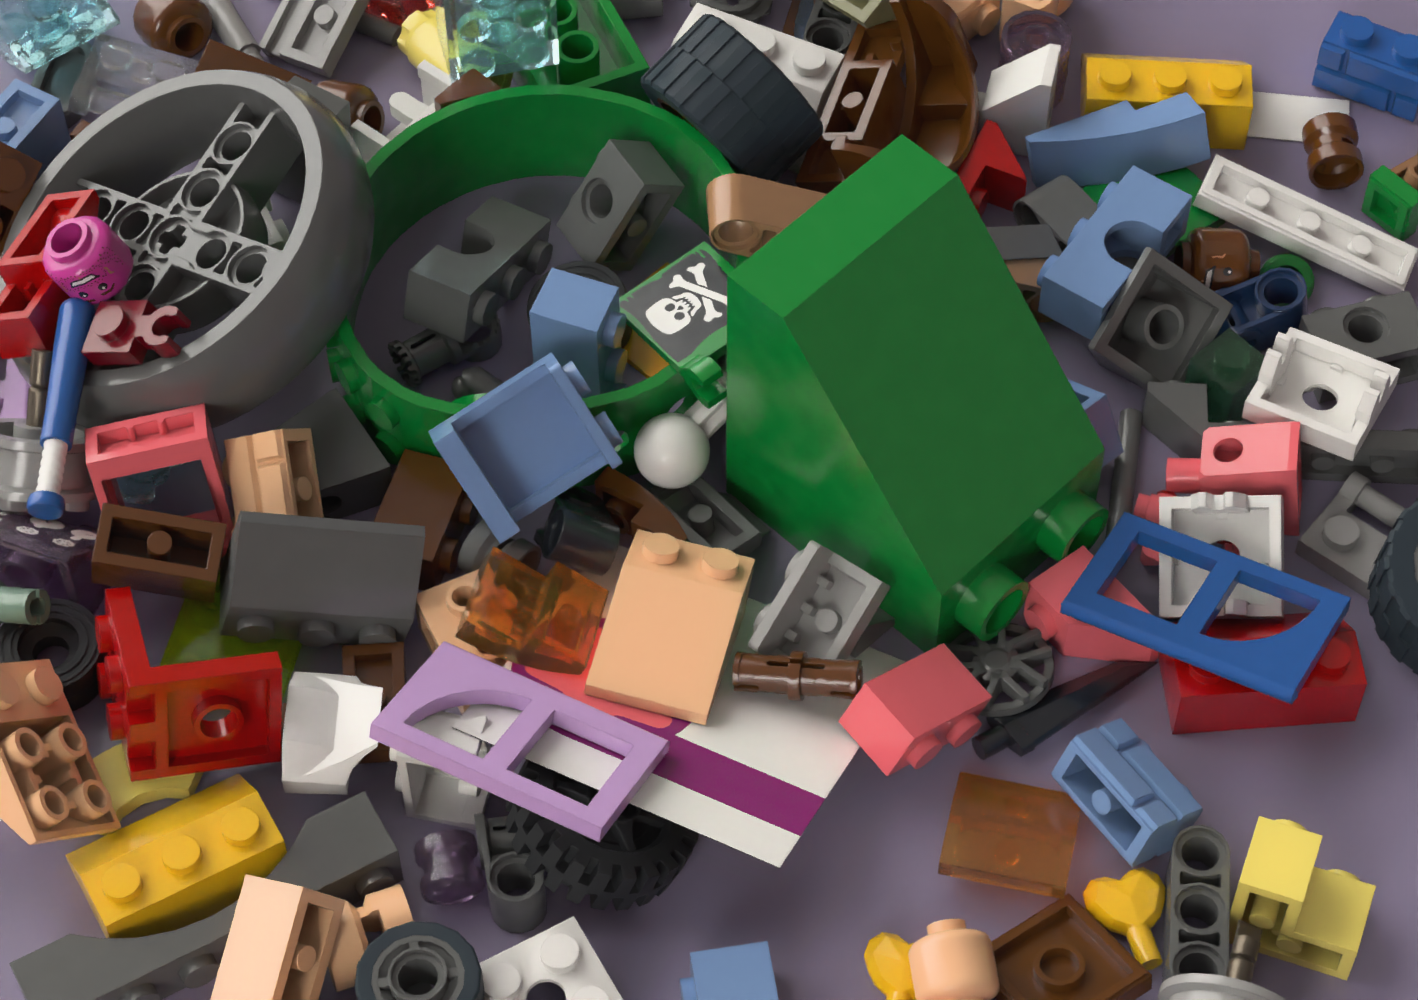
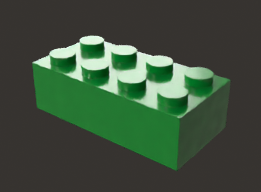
M470 0L498 51L511 59L513 78L518 87L558 84L584 86L616 92L651 104L650 98L641 86V77L650 67L610 0Z

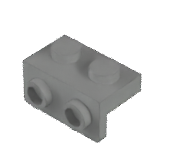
M811 540L804 550L796 553L790 560L785 571L786 581L774 601L767 604L757 615L753 624L754 634L748 643V647L762 655L790 656L792 651H805L808 657L847 660L891 586L830 549Z

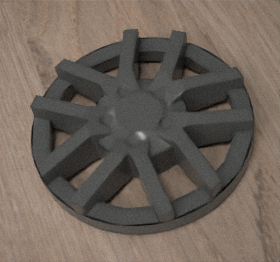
M1009 623L998 633L999 639L995 644L988 645L986 641L980 640L969 630L959 634L949 644L945 643L960 662H965L962 664L992 696L991 700L979 714L980 716L1002 717L1018 714L1036 705L1050 690L1055 675L1054 657L1051 645H1048L1042 638L1039 629L1031 630L1018 624ZM1006 635L1014 636L1015 638L1007 641ZM972 641H975L976 646H971L967 644H969ZM1033 646L1036 648L1035 650L1025 652ZM1045 663L1043 675L1033 669ZM1022 681L1034 687V689L1028 694L1018 683ZM1002 692L1015 700L994 704Z

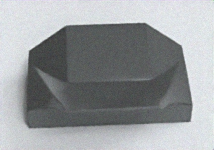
M701 476L690 485L682 488L666 489L654 486L648 490L676 518L687 535L688 542L711 548H725L733 551L735 554L747 556L762 544V537L771 531L735 496L729 493L717 492Z

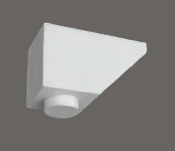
M1048 44L991 71L986 93L978 91L979 132L987 119L996 122L1012 152L1017 155L1028 156L1025 136L1050 127L1061 45Z

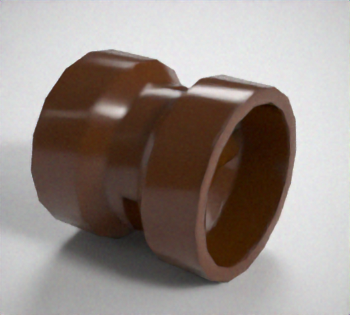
M1328 112L1315 116L1304 125L1302 140L1304 149L1309 155L1306 164L1311 183L1318 188L1338 190L1357 182L1363 175L1364 163L1361 151L1356 147L1359 136L1355 120L1344 113Z

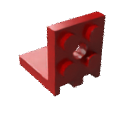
M130 586L105 589V615L95 616L99 653L107 652L104 662L96 664L97 683L101 700H112V703L106 704L109 738L111 741L121 740L131 782L281 761L282 664L278 651L150 667ZM227 709L231 711L227 716L219 720L207 721L202 719L213 710Z

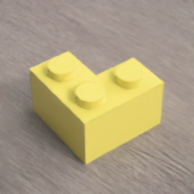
M1259 816L1230 910L1229 943L1233 944L1238 921L1242 920L1262 929L1258 953L1347 981L1358 953L1376 886L1362 882L1358 877L1344 870H1324L1314 867L1323 835L1307 831L1302 825L1291 820H1271Z

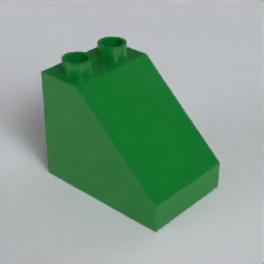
M901 134L727 275L726 492L735 496L753 514L799 551L804 550L809 541L814 540L891 586L879 608L894 617L895 625L893 627L924 653L942 643L949 644L966 630L972 632L982 641L992 639L1012 621L1022 607L1029 591V584L1024 579L1048 557H1051L1058 563L1084 545L1090 550L1103 532L1109 517V511L1096 501L1105 448L958 174Z

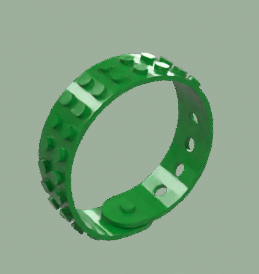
M561 84L526 85L500 89L455 102L420 119L384 145L366 163L374 199L373 245L369 264L353 305L338 330L326 345L332 383H341L346 391V395L342 397L388 463L398 466L405 449L443 458L433 444L428 431L487 393L467 395L449 402L427 397L405 388L382 372L369 359L354 335L357 310L365 285L386 251L404 232L438 207L485 186L534 176L586 177L595 163L598 153L605 147L608 140L616 139L651 142L685 186L673 207L695 222L709 236L706 200L707 186L713 179L721 175L740 174L739 171L731 168L723 154L698 130L667 110L634 97L584 86ZM718 249L722 257L734 268L749 258ZM670 364L654 376L627 388L582 398L593 417L604 411L616 430L624 431L621 436L624 442L614 449L623 462L615 470L626 476L635 475L640 472L634 459V442L641 427L653 417L668 413L673 405L682 398H684L682 404L674 413L684 414L698 399L683 377ZM609 464L603 466L575 485L578 487L595 485V480L608 466H611Z

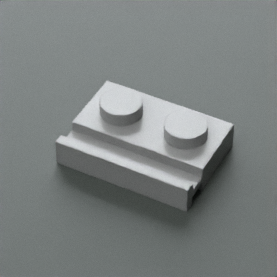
M282 0L259 47L269 57H279L286 63L330 78L370 0Z

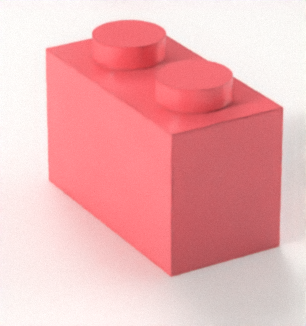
M942 643L864 683L838 722L886 776H889L909 764L914 769L923 767L948 743L957 748L967 742L981 727L982 723L977 717L991 700L992 696L949 648Z

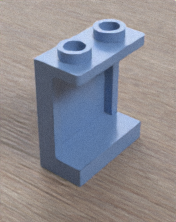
M552 352L428 431L433 444L500 544L520 531L517 522L603 466L609 464L612 469H615L623 463L614 449L624 442L604 411L593 417L582 400L584 396L592 392L572 361L561 367Z

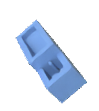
M1187 92L1135 110L1125 100L1025 136L1032 182L1036 187H1041L1060 175L1068 176L1079 186L1107 184L1112 181L1120 182L1133 165L1151 175H1156L1211 159L1205 112Z

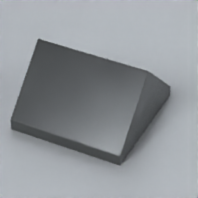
M1146 247L1091 340L1088 349L1100 366L1145 390L1148 381L1165 382L1179 380L1189 383L1234 305L1153 248Z

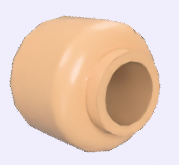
M945 919L929 924L926 927L928 935L917 940L908 952L916 1000H992L998 994L1000 984L993 945L989 936L979 930L966 929V923L963 919Z

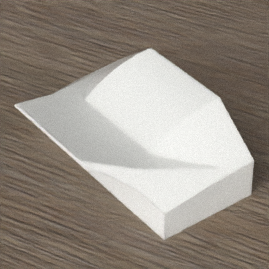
M294 672L288 687L282 737V784L284 793L348 795L349 776L352 769L365 755L378 746V741L369 738L372 721L381 712L383 687L361 683L357 676Z

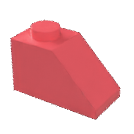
M1084 545L1028 582L1029 591L1025 599L1023 612L1025 621L1029 629H1039L1042 638L1045 641L1048 640L1062 656L1114 662H1154L1158 659V651L1060 613L1062 601H1064L1094 557ZM1114 578L1103 594L1105 597L1151 614L1116 578Z

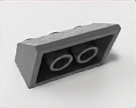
M240 511L220 569V635L237 636L239 639L251 643L265 642L270 639L294 640L310 647H323L332 643L361 645L404 642L415 616L425 543V526Z

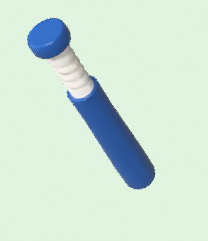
M75 297L68 298L62 302L59 308L40 437V445L44 450L42 451L38 486L36 491L31 493L27 500L28 513L43 520L58 519L62 517L65 511V500L60 495L61 484L65 470L66 455L73 445L79 404L88 359L81 353L96 313L94 305Z

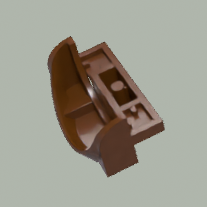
M890 0L889 3L897 21H887L870 28H865L858 23L820 118L823 124V134L807 150L795 180L797 187L828 194L901 134L956 173L969 154L977 133L979 96L975 72L978 63L958 16L943 0ZM904 63L906 64V87L900 76Z

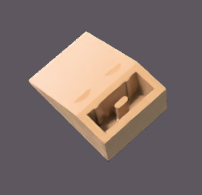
M50 659L0 663V818L29 845L114 832L121 828L112 806L111 796L102 783L87 748L86 738L78 727L63 692L62 682L55 673Z

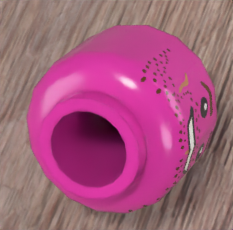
M93 216L71 218L56 225L46 240L42 260L47 275L70 298H80L92 305L99 304L100 301H107L122 291L132 274L134 261L127 244L108 224L100 218Z

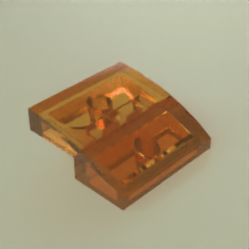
M493 546L481 562L455 637L489 654L520 665L550 672L580 675L587 666L609 591L558 561L549 573L544 576Z
M960 771L940 855L938 874L1064 899L1081 809L1066 792Z

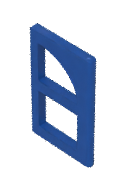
M1124 512L1064 601H1062L1060 613L1286 703L1293 704L1349 611L1351 597ZM1137 544L1210 572L1177 624L1103 596ZM1238 583L1312 611L1305 619L1292 628L1266 638L1232 641L1205 635Z

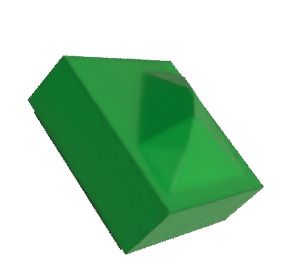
M1382 165L1370 174L1361 211L1395 238L1404 242L1417 229L1418 191L1385 165Z

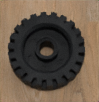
M528 760L524 762L518 773L522 777L586 806L599 792L594 788ZM507 801L505 811L510 812L506 819L508 833H516L512 845L517 855L530 852L524 866L533 876L544 869L548 875L543 885L553 892L558 889L561 883L569 887L566 899L579 904L586 894L590 895V907L593 909L605 910L612 900L616 911L628 910L634 902L640 907L649 903L655 895L659 897L682 870L699 837V834L628 804L601 841L597 842L512 802Z

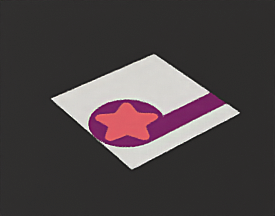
M619 545L615 559L606 574L599 576L583 571L503 667L669 740L668 753L665 754L629 804L780 868L860 748L858 743L838 722L853 700L826 696H805L803 701L789 700L787 694L734 691L732 670L737 651L759 654L748 647V643L754 634V621L766 605L751 598L747 600L745 614L706 725L584 694L587 677L619 575L629 551L628 548ZM868 647L858 657L854 658L850 655L847 659L862 660V686L864 683L905 663L903 660ZM471 704L459 719L468 720L477 716L487 715L488 720L482 734L457 723L452 728L494 746L522 711L500 705ZM552 724L524 759L599 791L625 756Z

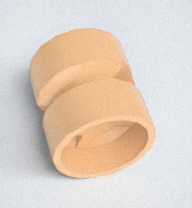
M400 884L367 894L363 906L355 908L348 901L345 902L328 964L329 973L336 992L355 987L357 964L368 947L365 932L381 931L384 933L387 929L411 921L414 922Z

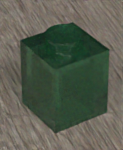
M1230 328L1189 360L1185 383L1207 384L1208 422L1224 423L1228 421H1242L1244 419L1242 418L1245 400L1258 381L1259 372L1265 357Z

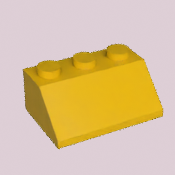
M1081 54L1080 117L1125 100L1135 110L1187 92L1205 112L1210 148L1244 150L1253 110L1252 65L1237 60Z
M238 773L65 856L105 937L136 938L177 930L218 913L239 900L246 874L266 878L285 856L287 849L285 841L258 791Z

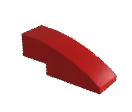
M95 189L48 194L0 259V275L6 283L5 288L0 293V357L2 359L31 357L32 348L53 350L59 308L62 302L70 297L47 275L42 262L44 247L50 232L64 220L81 216L98 217L100 198Z

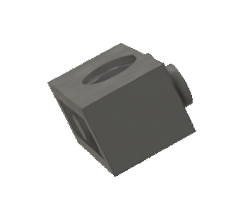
M609 139L605 147L598 153L595 163L579 189L571 197L568 207L556 225L583 261L598 263L610 270L631 271L685 186L651 142Z
M1409 291L1388 296L1382 294L1374 295L1363 302L1337 308L1324 307L1308 315L1301 316L1298 330L1399 368L1400 373L1396 385L1418 380V307ZM1316 388L1313 390L1319 404L1337 400L1331 392L1325 389Z

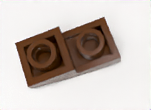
M609 466L595 480L596 495L605 502L604 506L615 524L619 525L620 534L627 533L631 535L633 541L637 529L651 533H666L676 539L688 542L687 535L672 513L643 486Z

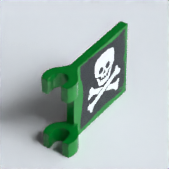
M704 241L621 296L619 304L620 313L626 314V324L683 377L696 398L705 407L710 409L727 397V389L717 381V379L723 376V372L715 361L727 353V275L735 268Z

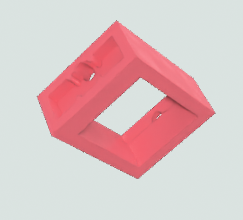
M205 403L85 429L86 466L101 510L103 503L125 506L117 481L118 477L201 460L215 509L184 517L227 524L222 557L225 556L232 537L231 531L234 529L233 517L235 514L232 495L223 477L222 461Z

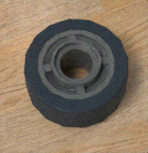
M411 921L387 929L368 945L357 964L355 992L357 1000H484V983L482 969L475 950L458 931L436 922ZM419 982L430 983L435 986L431 991L423 995H411L405 992L410 986Z

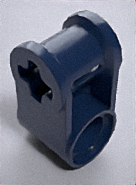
M1281 267L1270 269L1262 275L1230 288L1214 291L1234 305L1214 338L1216 343L1214 353L1220 363H1239L1250 358L1255 353L1272 347L1278 332L1286 334L1290 327L1298 329L1301 316L1308 315L1307 285L1299 272ZM1278 303H1288V304H1289V305L1282 306V307H1281V306H1274L1275 304H1278Z

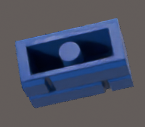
M1338 11L1320 46L1312 85L1381 111L1391 112L1392 115L1414 122L1418 115V36L1404 34L1381 26L1363 16H1354Z

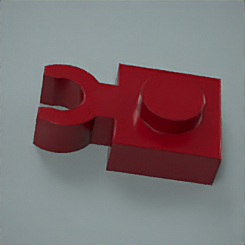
M148 300L100 301L81 353L93 365H142L147 350L151 349L164 358L176 357L180 355L182 348L168 334L176 328H189L191 321L177 307L164 306L157 309Z

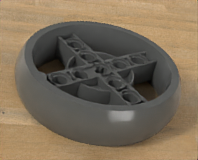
M205 70L181 75L148 87L123 100L85 127L53 159L34 184L14 219L2 254L3 257L48 194L95 189L100 198L98 218L108 224L127 244L134 260L132 274L119 294L107 301L148 300L157 309L164 306L177 307L191 321V325L189 328H176L168 334L172 340H174L177 334L205 327L222 317L233 307L236 309L210 331L182 347L180 355L176 357L164 358L151 349L147 350L142 365H93L88 360L76 423L83 427L91 428L205 403L213 429L250 412L287 386L316 358L338 330L353 305L369 264L373 245L374 199L366 164L359 148L342 121L318 99L303 89L270 75L243 70ZM304 149L306 176L301 207L293 230L283 250L268 246V231L261 211ZM200 159L193 171L166 179L181 168ZM0 275V293H1V292L3 291V289L5 288L6 283L4 282L3 278H2L1 275ZM31 357L12 358L20 374L29 384Z

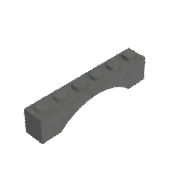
M365 791L306 819L293 846L274 870L265 878L309 888L346 900L352 905L362 900L364 901L367 894L392 887L404 880L399 851ZM238 901L213 916L188 926L144 937L96 938L68 934L9 964L25 1000H162L184 988L201 987L217 976Z

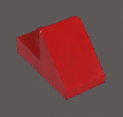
M987 119L976 137L969 154L956 173L980 217L983 216L987 203L1013 212L1014 202L1026 195L1027 187L1026 176L996 122Z

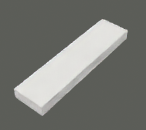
M1217 154L1192 204L1386 296L1404 291L1418 257V248Z

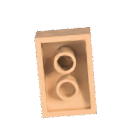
M637 529L619 575L587 677L584 694L706 725L745 614L755 559L735 554L733 551L725 548H711L679 540L666 533H651Z

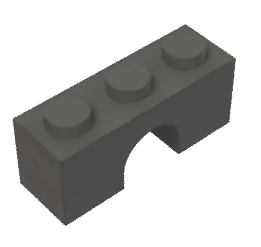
M491 196L465 220L461 253L436 245L409 270L403 318L464 343L481 326H488L495 317L496 312L509 299L515 300L521 293L523 286L534 275H541L546 270L553 251L552 244L548 243L551 219Z

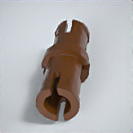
M737 651L733 662L732 684L736 692L758 691L787 694L789 700L803 701L805 696H826L853 700L862 688L863 666L862 660L820 659L808 657L805 651H792L790 656L761 655Z

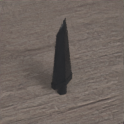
M1115 662L1051 688L1042 700L1023 712L1002 717H986L991 728L972 738L973 749L982 760L1006 748L1011 749L1022 757L1035 750L1037 745L1124 688L1158 662Z

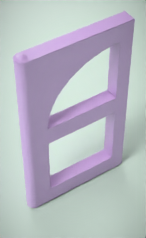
M445 641L372 721L369 738L597 842L601 841L665 754L668 753L670 745L669 740ZM491 704L522 711L484 758H480L412 727L434 713L463 705ZM552 724L625 756L588 806L513 772Z

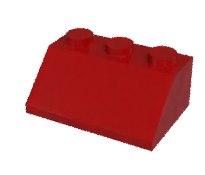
M1311 612L1284 614V619H1215L1205 635L1232 641L1266 638L1292 628ZM1344 620L1341 622L1293 704L1263 694L1159 652L1158 655L1172 735L1353 722L1356 720L1367 686L1356 632Z

